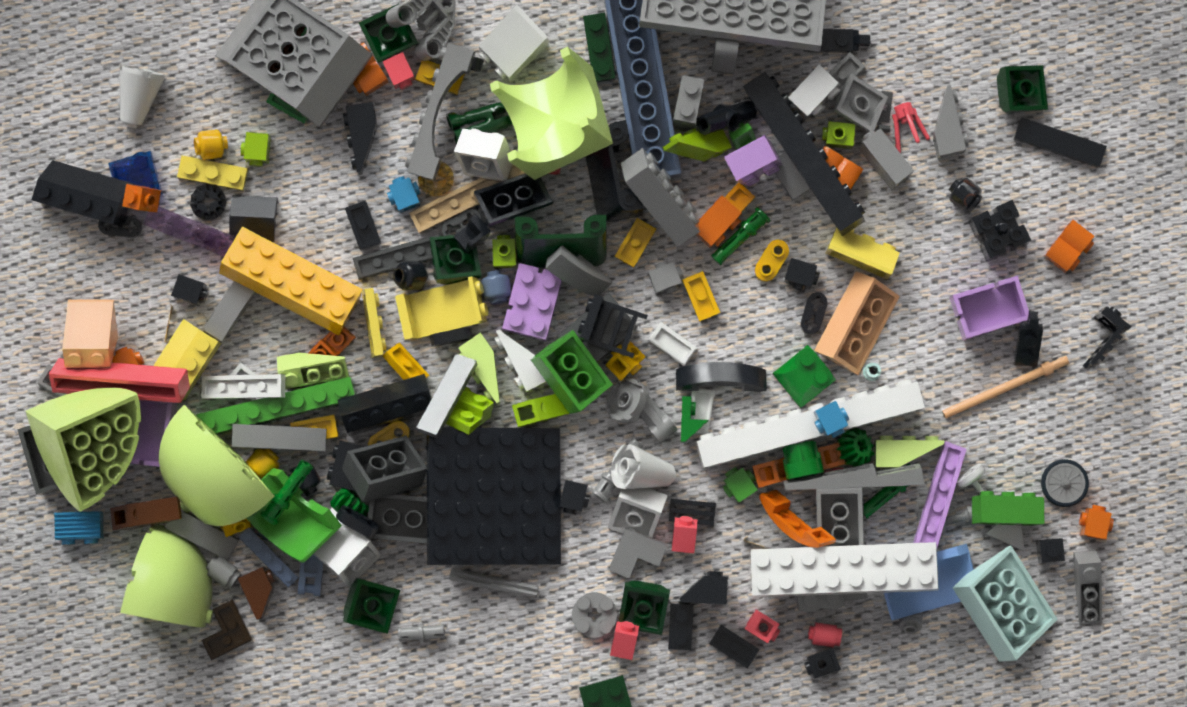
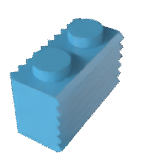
M102 511L54 513L55 540H61V545L75 544V540H84V544H96L98 539H104Z

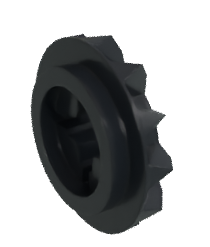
M204 184L197 187L191 195L190 206L197 217L204 220H212L224 212L226 197L219 187ZM206 193L210 199L217 200L210 204V211H208L205 204L199 203L206 199Z

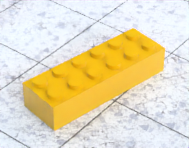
M244 227L240 229L221 261L219 274L238 282L337 335H340L359 302L363 290Z

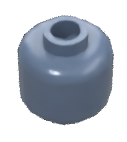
M500 270L487 272V277L481 280L484 300L490 301L491 305L508 301L507 298L511 296L512 292L508 275L500 274Z

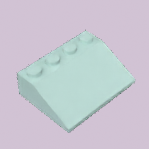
M1012 546L1006 547L966 574L953 587L956 595L999 662L1016 661L1058 620Z

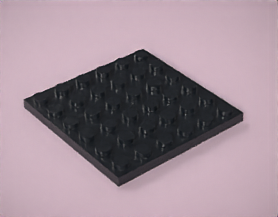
M444 427L438 439L426 435L427 565L561 564V507H559L561 502L560 428L477 427L468 435L454 427Z

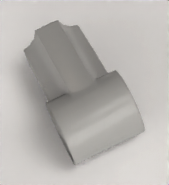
M649 396L640 416L648 425V429L655 439L662 443L678 429Z

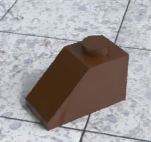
M261 567L238 578L256 620L264 618L274 590L273 582H275L271 570Z

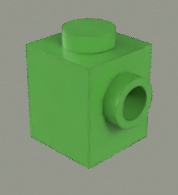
M734 467L725 473L727 478L723 480L725 485L722 488L728 497L733 496L737 503L757 491L753 484L756 479L749 469L745 471L743 467L739 470Z

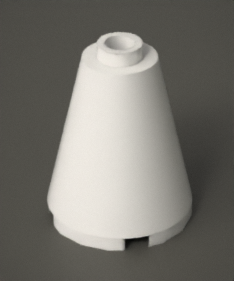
M121 65L120 120L124 121V126L137 128V125L143 124L164 81L165 75L144 68L139 69L135 68V66Z
M632 444L622 445L617 450L612 463H615V471L611 470V477L617 488L670 486L676 478V471L672 464Z

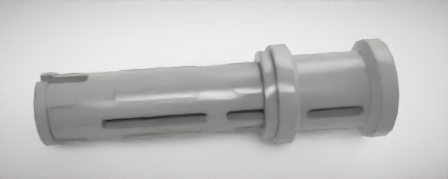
M631 438L629 444L643 448L641 443ZM615 463L608 472L601 475L602 479L595 489L592 488L590 490L592 494L605 503L608 502V496L616 487L611 477V470L615 471ZM608 484V486L605 488V490H604L603 492H601V491L603 490V488L605 487V485Z

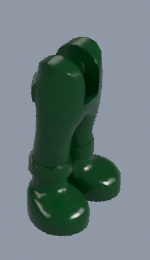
M501 102L466 111L464 115H459L455 112L446 114L450 130L454 133L456 145L462 132L460 128L466 124L470 125L474 122L486 120L483 123L464 129H478L481 132L491 134L503 131L513 125L510 116H504L495 120L494 116L507 112Z

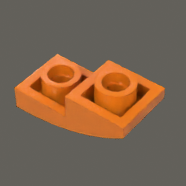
M344 326L340 335L330 331L308 354L339 356L356 337Z

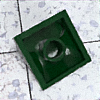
M399 3L359 22L378 63L418 44L410 25L393 28L386 21L388 10L399 5Z
M1043 65L1004 66L1000 68L997 75L999 105L1005 113L1048 110Z
M454 235L430 237L434 267L433 277L436 283L447 285L468 280V277H476L478 279L481 277L477 247L467 254L454 240Z
M356 578L348 593L343 611V622L388 634L400 590Z
M642 581L625 582L618 622H631L639 626L638 631L662 635L670 590L662 585Z

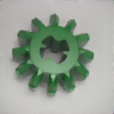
M853 428L842 433L841 438L837 440L840 447L836 450L841 453L839 459H845V465H852V467L870 462V457L874 455L872 448L875 446L870 441L872 436H867L866 430H860L859 428Z
M341 488L336 492L330 502L331 507L336 512L339 511L342 505L348 506L364 516H367L369 512L368 505L345 488Z

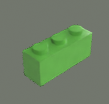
M980 491V495L972 497V524L1044 525V497H1036V493H1022V496H1015V492H1001V496L994 495V491Z

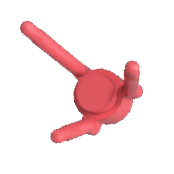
M911 102L902 103L894 107L896 114H893L892 118L894 121L895 145L900 153L899 121H901V124H909L916 143H919L920 139L913 123L914 120L925 139H930L917 115L916 108L912 107Z

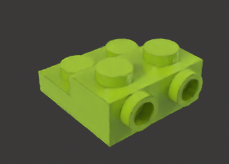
M465 387L446 424L469 435L491 418L494 402L490 401L486 396L477 395L468 387Z

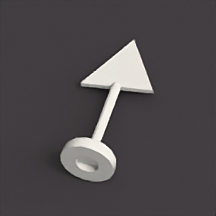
M979 463L958 477L957 486L964 488L973 484L979 494L980 491H984L977 481L984 473L982 464ZM995 525L985 533L990 537L1025 551L1022 529L1019 525Z

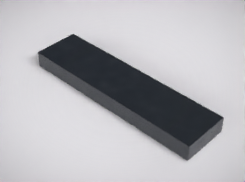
M1023 117L1020 118L1014 140L1097 168L1101 165L1107 147L1106 145Z

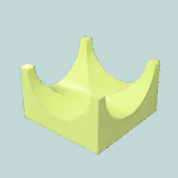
M569 47L560 50L564 62L557 72L546 79L526 85H509L498 80L490 83L491 91L498 97L508 112L517 135L518 151L514 150L507 153L509 162L534 180L613 144L593 67Z

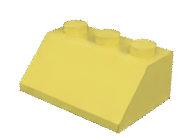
M836 228L825 254L886 280L892 275L900 253L895 251L896 247L888 243L878 244L874 242L875 238L866 234L859 236L854 233V229L842 236Z
M183 319L154 366L187 369L190 389L183 399L186 400L222 343Z

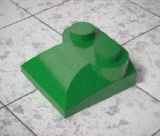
M808 345L772 373L800 408L836 381L828 367Z

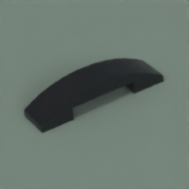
M730 362L689 365L676 369V391H699V386H744V391H767L766 370L752 365Z

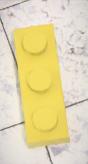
M181 155L177 178L244 191L248 168Z
M368 288L362 291V299L371 357L378 358L384 355L383 351H386L385 338H381L380 335L383 323L382 317L377 315L376 307H379V297L377 293L374 294L373 288Z

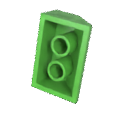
M574 330L549 344L530 359L570 414L581 412L613 385Z

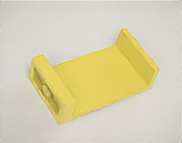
M468 277V280L409 295H396L395 299L404 340L411 341L428 337L435 333L487 322L486 316L489 313L486 303L482 301L481 294L484 293L481 281H478L476 277Z

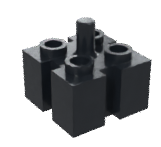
M1013 200L993 209L994 214L991 216L986 211L972 217L968 221L975 237L981 235L984 241L979 246L987 262L1006 253L1005 247L1009 246L1012 251L1031 241L1025 225L1018 226L1016 222L1020 215Z

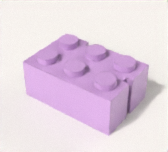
M765 135L724 156L736 181L742 185L746 184L748 187L759 182V177L763 174L768 176L775 174L780 170L779 166L783 165L771 141Z
M519 263L508 304L512 310L507 309L502 327L503 331L547 342L562 280L548 270L543 269V272L539 273V268Z
M1018 276L958 293L949 298L955 317L960 316L957 324L963 341L1027 322L1029 310Z
M139 400L141 410V422H139L137 434L139 435V441L130 464L160 467L159 449L161 440L169 422L176 414L177 403Z

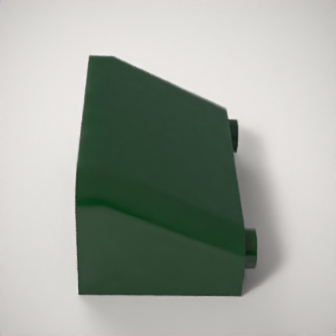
M606 215L589 216L584 222V233L539 234L538 226L534 219L531 217H515L517 259L521 264L546 268L547 258L561 245L576 257L580 254L593 266L602 265L607 258Z

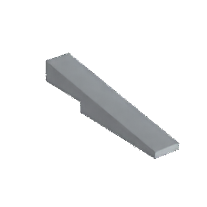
M873 463L783 481L785 490L925 485L922 467L919 463L877 472Z

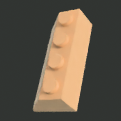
M856 271L814 351L831 362L859 375L900 296L876 278Z

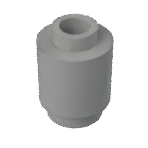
M218 557V559L213 558L206 567L208 570L207 575L224 587L232 588L241 576V573L237 571L238 568L222 557Z

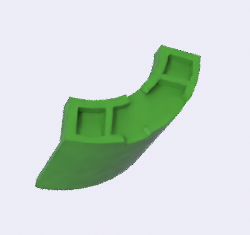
M273 468L261 480L275 495V493L278 494L289 477L283 470ZM299 488L289 501L290 507L288 510L285 509L279 517L277 525L269 523L260 515L261 511L268 507L272 499L246 519L277 548L291 558L304 563L342 525L330 509L323 507L312 499L309 502L301 496L303 491Z

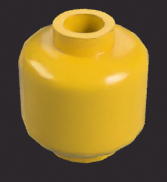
M217 129L200 131L197 138H194L196 155H200L203 160L221 158L224 154V149H228L227 137L222 136L221 132Z
M256 449L247 459L246 464L262 479L271 469H278L280 467L278 462L280 458L271 449Z

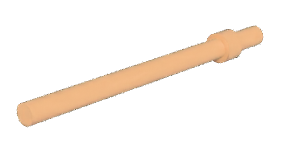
M1064 356L1052 362L1042 363L1037 369L943 410L944 417L947 419L1043 375L1045 377L1054 373V370L1070 364L1067 356Z

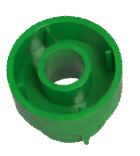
M816 441L797 443L782 448L786 480L824 473L821 453L818 452Z

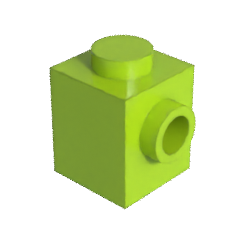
M828 121L827 127L822 129L821 140L825 141V146L852 149L854 146L855 124Z
M246 132L245 142L241 143V156H244V160L249 162L250 166L262 167L263 163L269 164L270 135Z
M499 235L497 239H492L494 269L517 268L515 238L511 239L510 235Z

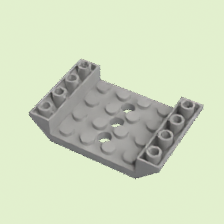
M255 0L215 56L231 68H236L321 128L373 55L348 34L297 0ZM299 27H307V32L304 36L296 35ZM286 45H293L294 50L291 54H283V49ZM280 63V70L276 73H271V65Z

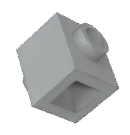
M668 260L656 264V269L648 271L656 295L664 291L666 295L678 291V286L682 284L681 279L684 278L680 266L676 267L674 262L668 263Z

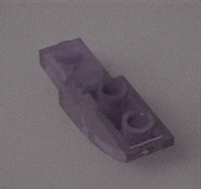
M159 206L157 212L148 211L143 225L160 231L165 235L223 257L236 238Z

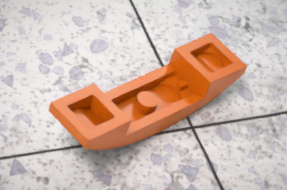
M838 443L817 448L818 452L821 453L824 470L845 465L844 459H839L841 456L840 451L836 450L840 447ZM784 458L752 466L758 488L786 480L783 465Z
M777 489L760 494V501L770 518L793 540L816 548L836 542V539L822 527L812 529L789 510L791 501Z

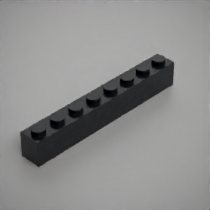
M763 72L745 84L743 88L836 228L844 236L865 222L863 217L865 211L859 202L854 203L850 196L853 193L846 183L844 185L840 183L838 178L841 175L835 166L830 167L825 160L828 159V156L822 147L817 149L813 143L816 141V138L810 129L805 131L801 124L804 121L797 111L793 113L789 106L792 103L785 93L781 95L777 90L780 85L773 75L769 77L766 72Z

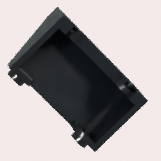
M626 120L614 122L608 125L613 144L585 156L597 215H606V222L643 216L642 202L631 189L621 190L614 153H619L620 144L628 140V128Z

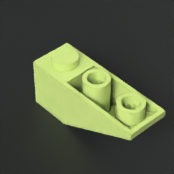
M480 332L458 348L461 352L459 355L477 361L478 365L472 377L477 384L483 383L487 389L483 392L490 401H495L498 405L500 404L494 351Z
M295 353L277 357L278 374L286 375L285 389L349 377L346 360L342 356Z
M879 436V440L874 441V467H900L943 445L944 440H938V436H925V440H916V436H902V440H893V436Z

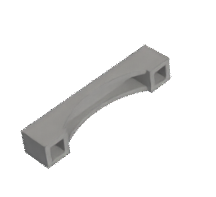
M449 42L447 47L442 48L439 57L442 63L440 69L436 68L432 79L435 85L433 90L428 91L426 103L429 104L426 112L422 111L419 119V124L422 126L420 132L415 133L412 146H415L413 154H409L406 160L405 167L408 168L407 172L409 174L432 181L436 180L442 161L436 155L434 142L437 115L444 97L452 85L464 73H470L476 54L474 50Z

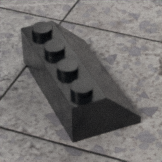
M52 160L37 179L31 200L123 227L128 211L127 207L122 206L126 184H135Z
M422 374L339 399L338 405L346 432L349 436L387 426L396 421H403L423 415L432 399V394L426 376Z

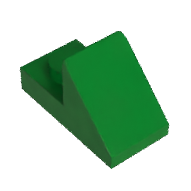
M682 396L681 443H686L709 421L691 419V415L695 416L696 402H691V396Z

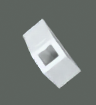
M497 330L498 336L494 339L500 350L505 349L508 355L505 360L510 370L515 368L518 374L515 380L520 390L525 388L528 393L546 384L547 382L530 360L535 355L502 331Z

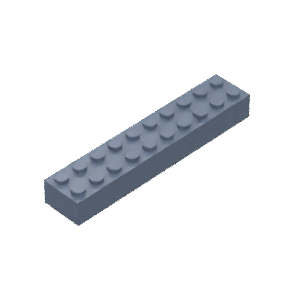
M604 0L624 117L628 128L631 156L643 148L647 154L651 152L658 161L657 166L659 169H665L671 179L680 178L681 168L678 155L666 152L663 149V146L670 143L669 138L675 134L656 29L639 27L643 0Z

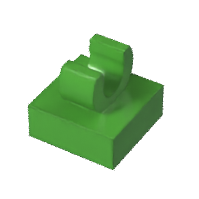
M741 123L739 125L740 128L735 131L728 130L736 150L756 140L753 129L748 123L745 125Z

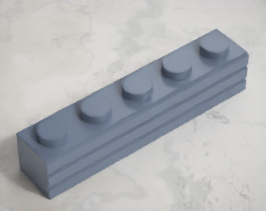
M247 528L239 536L288 588L299 579L250 528Z

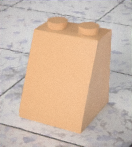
M68 300L62 348L65 368H110L118 340L114 300Z

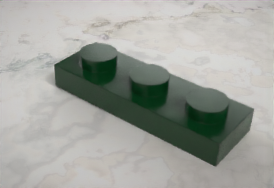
M605 13L583 16L590 65L593 67L596 82L615 80Z

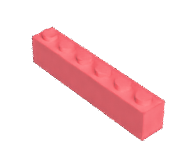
M59 358L49 372L51 388L54 393L70 394L96 388H122L137 393L139 400L181 403L190 389L187 369L122 363H111L110 368H65L64 359Z

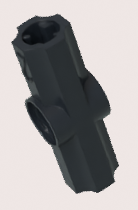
M749 100L728 107L719 104L712 112L698 117L696 126L699 129V133L703 135L723 129L734 131L741 123L755 118L757 110L754 107V103Z

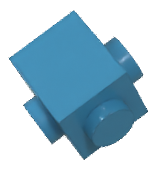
M404 176L396 178L392 181L393 184L389 185L390 192L387 193L391 205L396 204L400 213L421 205L417 197L421 192L417 182L412 183L410 177L406 179Z
M836 401L814 411L817 421L814 423L820 434L824 433L825 436L831 434L834 438L845 432L844 427L848 426L846 421L849 420V417L844 408H839Z

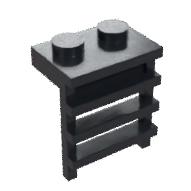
M595 294L593 300H588L585 312H588L586 321L582 320L578 329V333L581 334V341L633 358L634 353L627 351L638 317L647 320L648 315L605 301L604 297ZM615 309L620 311L608 345L602 343L601 340L611 311ZM627 313L633 315L622 349L614 347L624 315Z
M1106 306L1094 316L1097 321L1111 332L1084 363L1083 367L1085 369L1090 364L1093 366L1102 362L1105 359L1103 355L1113 350L1114 347L1111 344L1120 341L1123 338L1120 334L1132 327L1121 318L1122 314L1114 307L1109 308Z

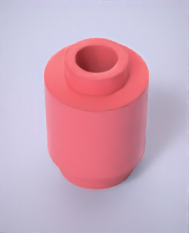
M815 622L814 626L809 627L808 639L812 640V645L832 648L840 646L842 628H837V625Z

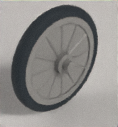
M1061 459L1054 461L1045 469L1041 478V488L1045 497L1054 505L1071 507L1081 502L1086 496L1089 488V479L1086 471L1080 464L1072 460Z

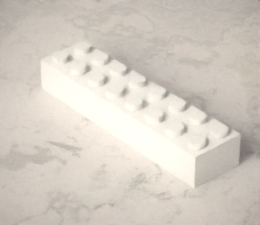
M936 542L827 546L819 548L751 549L752 596L939 591Z

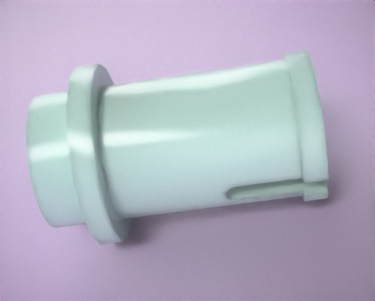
M869 363L863 368V375L869 381L878 379L881 374V367L876 363ZM869 368H874L876 374H871Z

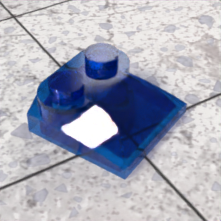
M152 151L138 152L133 156L108 163L113 178L138 186L161 190V195H163Z

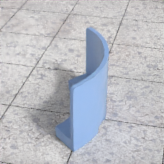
M967 544L937 551L939 591L884 593L891 620L961 602L953 587L966 574L974 570Z

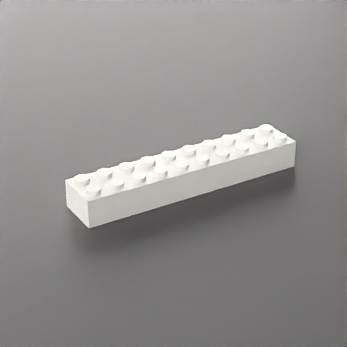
M911 379L895 384V388L890 389L889 385L873 390V394L868 395L867 391L854 394L851 400L846 401L845 397L832 400L830 403L836 401L840 409H845L849 420L846 421L848 426L844 427V430L847 431L924 409L925 406L918 381L912 383ZM823 403L810 406L808 408L809 411L802 412L801 409L790 411L786 414L787 417L780 418L779 415L768 417L765 419V423L758 424L757 421L744 424L743 429L736 430L735 427L723 429L721 435L714 436L713 433L701 435L699 441L695 444L702 469L784 448V446L825 437L824 433H819L814 423L817 421L814 411L824 407Z

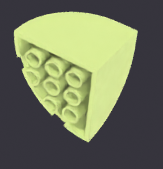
M122 388L89 389L70 393L26 410L36 445L50 475L65 498L78 511L81 512L101 500L105 496L104 493L113 484L116 485L126 472L139 441V435L137 434L139 422H141V410L137 393Z
M183 405L169 422L163 434L159 449V466L166 485L180 499L181 509L185 513L191 511L205 524L225 526L244 520L265 506L274 497V494L246 464L243 458L188 407Z
M151 525L149 532L152 533L145 534L132 567L134 580L127 584L120 613L192 627H206L207 623H211L213 617V610H210L213 587L212 578L207 575L208 570L206 567L208 564L203 554L193 542L166 529L164 525Z

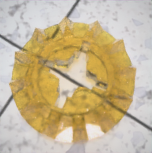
M441 161L438 171L439 177L446 179L438 181L437 188H435L433 181L418 176L419 186L426 194L437 197L446 194L452 188L454 176L451 168L446 163Z

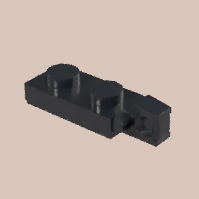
M823 29L820 52L809 50L808 52L853 53V51L859 50V46H870V35H859V30Z
M1029 311L1027 323H1022L1019 326L1014 356L1015 365L1037 366L1043 335V324H1039L1038 312Z

